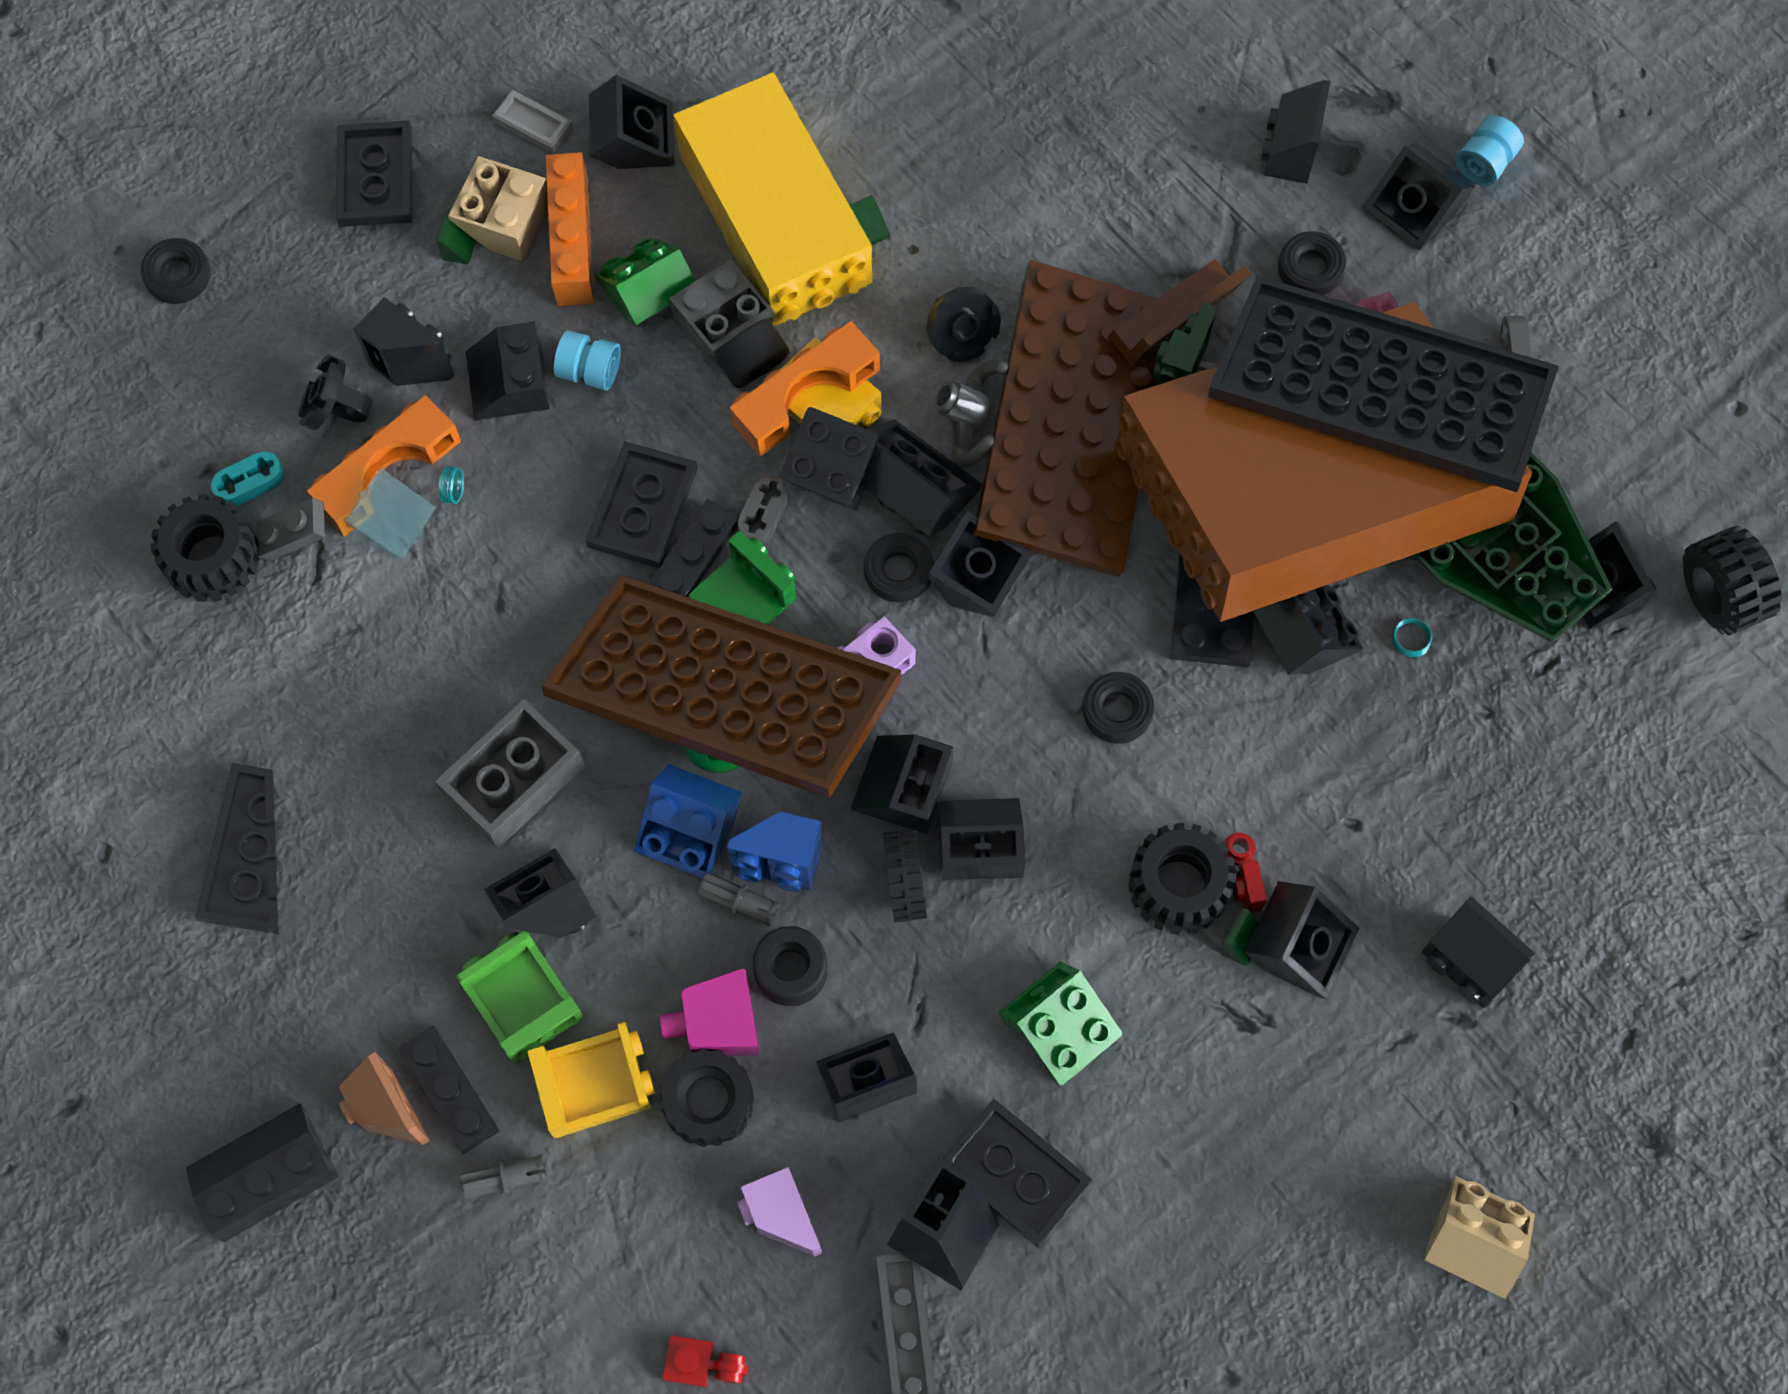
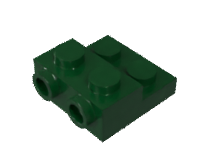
M1203 302L1198 315L1190 314L1184 332L1175 329L1170 342L1162 341L1155 362L1157 364L1152 376L1153 379L1158 380L1157 385L1197 373L1211 338L1217 306Z

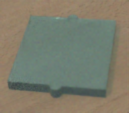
M379 469L365 491L358 493L360 499L345 522L398 559L403 560L415 539L423 536L422 529L436 507L386 471Z

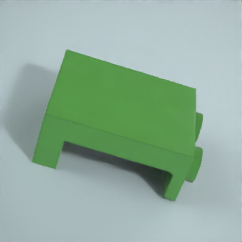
M523 931L520 934L513 932L505 936L497 943V949L485 957L479 955L470 959L462 966V972L456 976L514 1065L528 1057V1050L545 1046L585 1019L579 1007L568 994L527 931Z

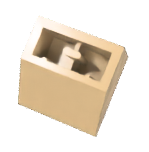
M478 156L448 215L449 220L488 250L523 262L548 211L547 180L544 177Z
M1455 1176L1431 1232L1425 1261L1506 1299L1528 1261L1535 1213L1528 1211L1522 1204L1516 1201H1507L1488 1192L1482 1185L1476 1182L1465 1181Z

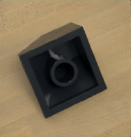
M556 848L484 889L507 928L562 938L569 933L573 934L581 931L587 926L589 921L597 917L576 878Z

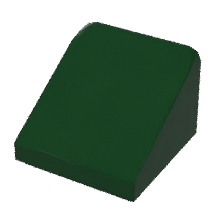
M868 196L849 205L872 245L890 237L886 223L873 196Z
M446 209L436 237L440 255L445 261L468 264L471 260L476 240L449 220L448 215L451 210Z
M1245 908L1240 910L1220 948L1222 955L1243 966L1249 965L1252 959L1245 953V950L1258 925L1257 920L1249 910Z

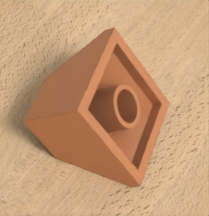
M376 1052L367 1056L339 1086L345 1098L339 1102V1105L350 1124L357 1121L368 1132L420 1145L430 1141L393 1070Z

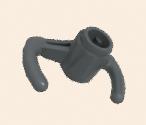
M998 359L987 361L968 376L965 385L957 381H947L939 388L936 394L935 408L939 411V414L952 421L954 443L952 460L957 466H969L979 462L988 455L994 445L995 438L989 435L985 436L970 450L973 430L983 426L989 420L992 412L989 397L981 392L984 381L993 374H1007L1009 364L1006 361Z

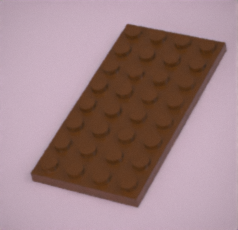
M1029 261L1026 266L1007 361L1009 369L1004 376L993 431L995 441L988 456L976 516L978 520L973 531L974 536L997 542V539L1022 545L1031 552L1117 577L1124 572L1139 488L1133 480L1132 469L1128 462L1122 460L1116 450L1115 440L1119 436L1120 429L1119 414L1122 413L1124 396L1157 385V380L1153 379L1152 376L1157 364L1155 360L1160 346L1131 366L1108 335L1158 298L1041 262Z
M621 575L541 687L544 696L830 799L902 681L900 669Z

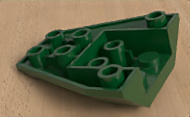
M1531 452L1527 465L1531 469L1532 474L1514 520L1449 543L1446 542L1413 556L1440 584L1553 643L1613 589L1559 479Z

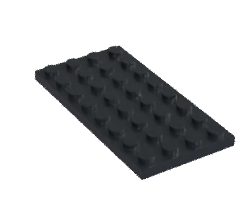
M1256 276L1210 385L1208 397L1518 492L1559 366Z

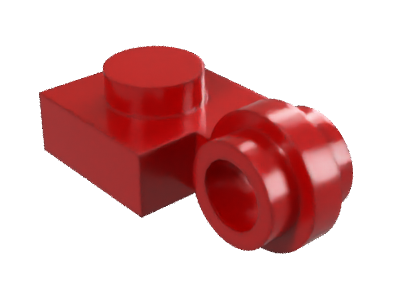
M1233 833L1226 838L1224 843L1229 848L1226 855L1227 858L1233 857L1235 866H1238L1239 869L1233 887L1235 899L1237 902L1243 901L1244 908L1250 912L1261 911L1267 899L1259 863L1254 860L1256 852L1255 843L1245 833ZM1233 846H1242L1245 849V853L1235 852Z
M670 1335L662 1380L707 1388L709 1371H716V1380L741 1384L743 1376L748 1374L749 1366L745 1365V1356L721 1352L719 1361L712 1360L713 1342Z

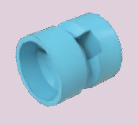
M1497 115L1488 116L1474 131L1472 138L1457 153L1455 158L1456 166L1460 173L1474 184L1490 186L1497 181L1507 164L1513 160L1524 144L1523 135L1519 128L1506 118Z
M567 330L562 335L557 347L554 360L555 377L576 383L583 378L585 385L608 391L617 375L621 357L620 344L603 339L595 340L591 343L590 336Z

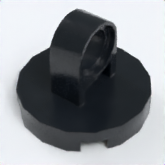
M959 287L935 299L934 305L928 314L926 332L929 342L941 355L946 356L951 361H970L986 352L984 347L990 342L991 338L996 339L999 334L1001 324L999 308L984 291L975 287Z
M329 354L320 361L316 369L322 371V374L317 377L315 382L309 380L301 400L298 417L302 418L299 422L300 425L317 430L325 422L329 413L351 422L361 423L367 421L372 400L367 395L342 384L346 367L344 360Z

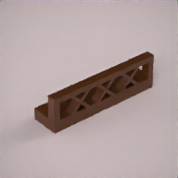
M1214 259L1115 328L1108 337L1132 366L1160 346L1163 340L1167 341L1171 338L1175 329L1181 331L1185 328L1190 314L1198 315L1203 302L1216 306L1230 296L1251 273L1244 265L1229 276L1217 260Z

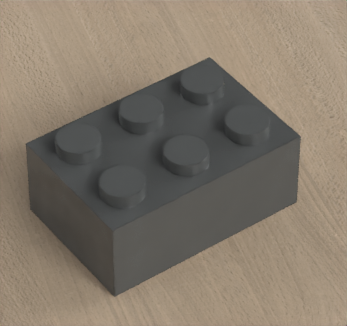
M523 699L436 779L435 783L443 797L499 849L586 766L580 751L531 704Z

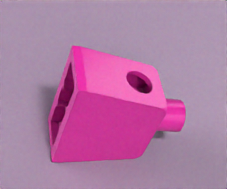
M740 969L683 989L681 995L684 1011L660 1015L663 1039L688 1036L689 1048L692 1053L699 1052L700 1049H708V1051H723L727 1056L760 1055L749 983L745 969Z

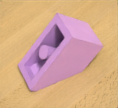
M789 1167L741 1187L745 1199L737 1201L746 1226L755 1223L758 1233L814 1257L822 1254L820 1244Z

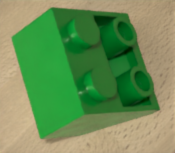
M647 238L640 241L633 247L634 252L623 258L617 256L606 261L601 266L603 270L594 274L597 282L624 319L635 325L670 306V297L696 281L680 249L659 239Z

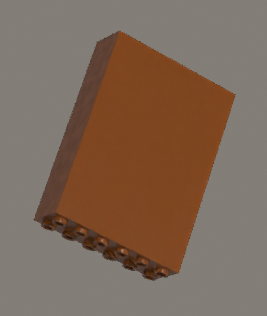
M1416 302L1382 312L1433 328ZM1218 366L1124 396L1122 413L1119 414V436L1115 440L1117 453L1122 460L1128 462L1132 469V476L1136 486L1139 489H1143L1149 498L1152 514L1155 518L1161 519L1166 528V535L1170 545L1173 548H1178L1183 557L1184 567L1188 576L1196 579L1201 588V595L1206 607L1214 610L1220 622L1429 550L1446 542L1449 543L1515 519L1532 474L1531 469L1527 465L1518 492H1513L1208 397L1209 389Z

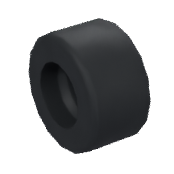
M769 320L761 321L743 330L728 341L718 351L715 359L735 388H743L777 367L789 354V348Z
M797 926L780 927L767 933L758 943L753 955L755 980L760 991L768 999L783 1006H799L813 1000L823 989L828 976L827 956L821 941L810 931ZM785 952H797L806 961L807 968L805 973L795 981L783 980L775 972L774 964L776 959Z

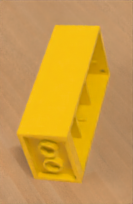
M774 72L673 114L679 155L744 275L774 310L775 315L769 319L773 326L782 322L785 323L790 319L794 321L801 314L814 308L827 307L835 299L849 293H859V289L873 283L872 244Z

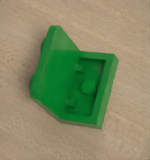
M739 530L728 540L731 557L689 594V598L769 625L796 601L795 576L783 563L779 562L776 565L767 556V549L755 537L749 539Z

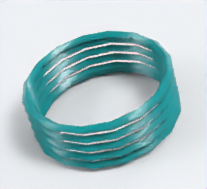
M446 466L443 468L439 478V498L442 503L457 504L463 493V472L460 467Z
M1404 619L1394 628L1392 636L1393 645L1398 652L1405 656L1419 657L1426 653L1432 641L1431 629L1420 619ZM1412 623L1418 625L1426 632L1428 644L1421 650H1407L1398 643L1396 631L1404 624Z

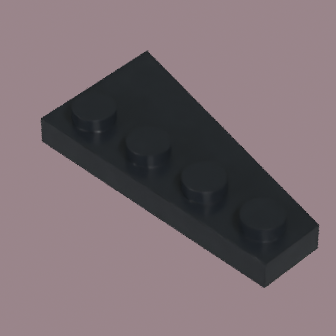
M236 763L231 765L195 915L197 921L279 935L274 774L271 769Z

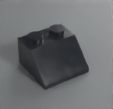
M618 75L613 76L589 94L590 157L617 169L668 167L674 164L672 101Z
M1322 80L1281 95L1278 109L1271 108L1266 130L1273 131L1272 139L1265 138L1260 159L1267 161L1264 176L1308 183L1319 144L1331 81Z
M1418 143L1405 145L1371 193L1363 208L1418 250H1422L1455 216L1475 188V185Z
M535 322L496 327L466 350L475 421L550 409L541 342Z
M1278 881L1245 953L1266 972L1319 998L1327 999L1360 928L1318 888Z
M1472 896L1465 901L1422 951L1427 957V963L1435 972L1443 976L1448 975L1459 985L1458 990L1466 1000L1473 1004L1479 1003L1483 1008L1499 994L1536 954Z

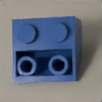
M668 764L651 783L634 852L703 878L707 873H712L733 828L743 792Z
M781 811L729 840L727 851L732 871L737 872V876L749 882H760L761 879L776 882L777 887L790 892H799L800 888L811 890L823 847L821 823L817 820Z

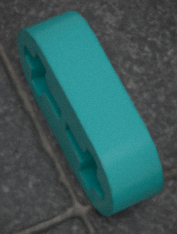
M262 451L216 473L211 481V489L214 495L223 497L226 503L231 501L234 505L240 506L278 487L284 480V468L275 454ZM265 465L268 466L271 473L266 477L261 474L260 470ZM230 482L233 483L236 490L231 494L227 492L225 486Z

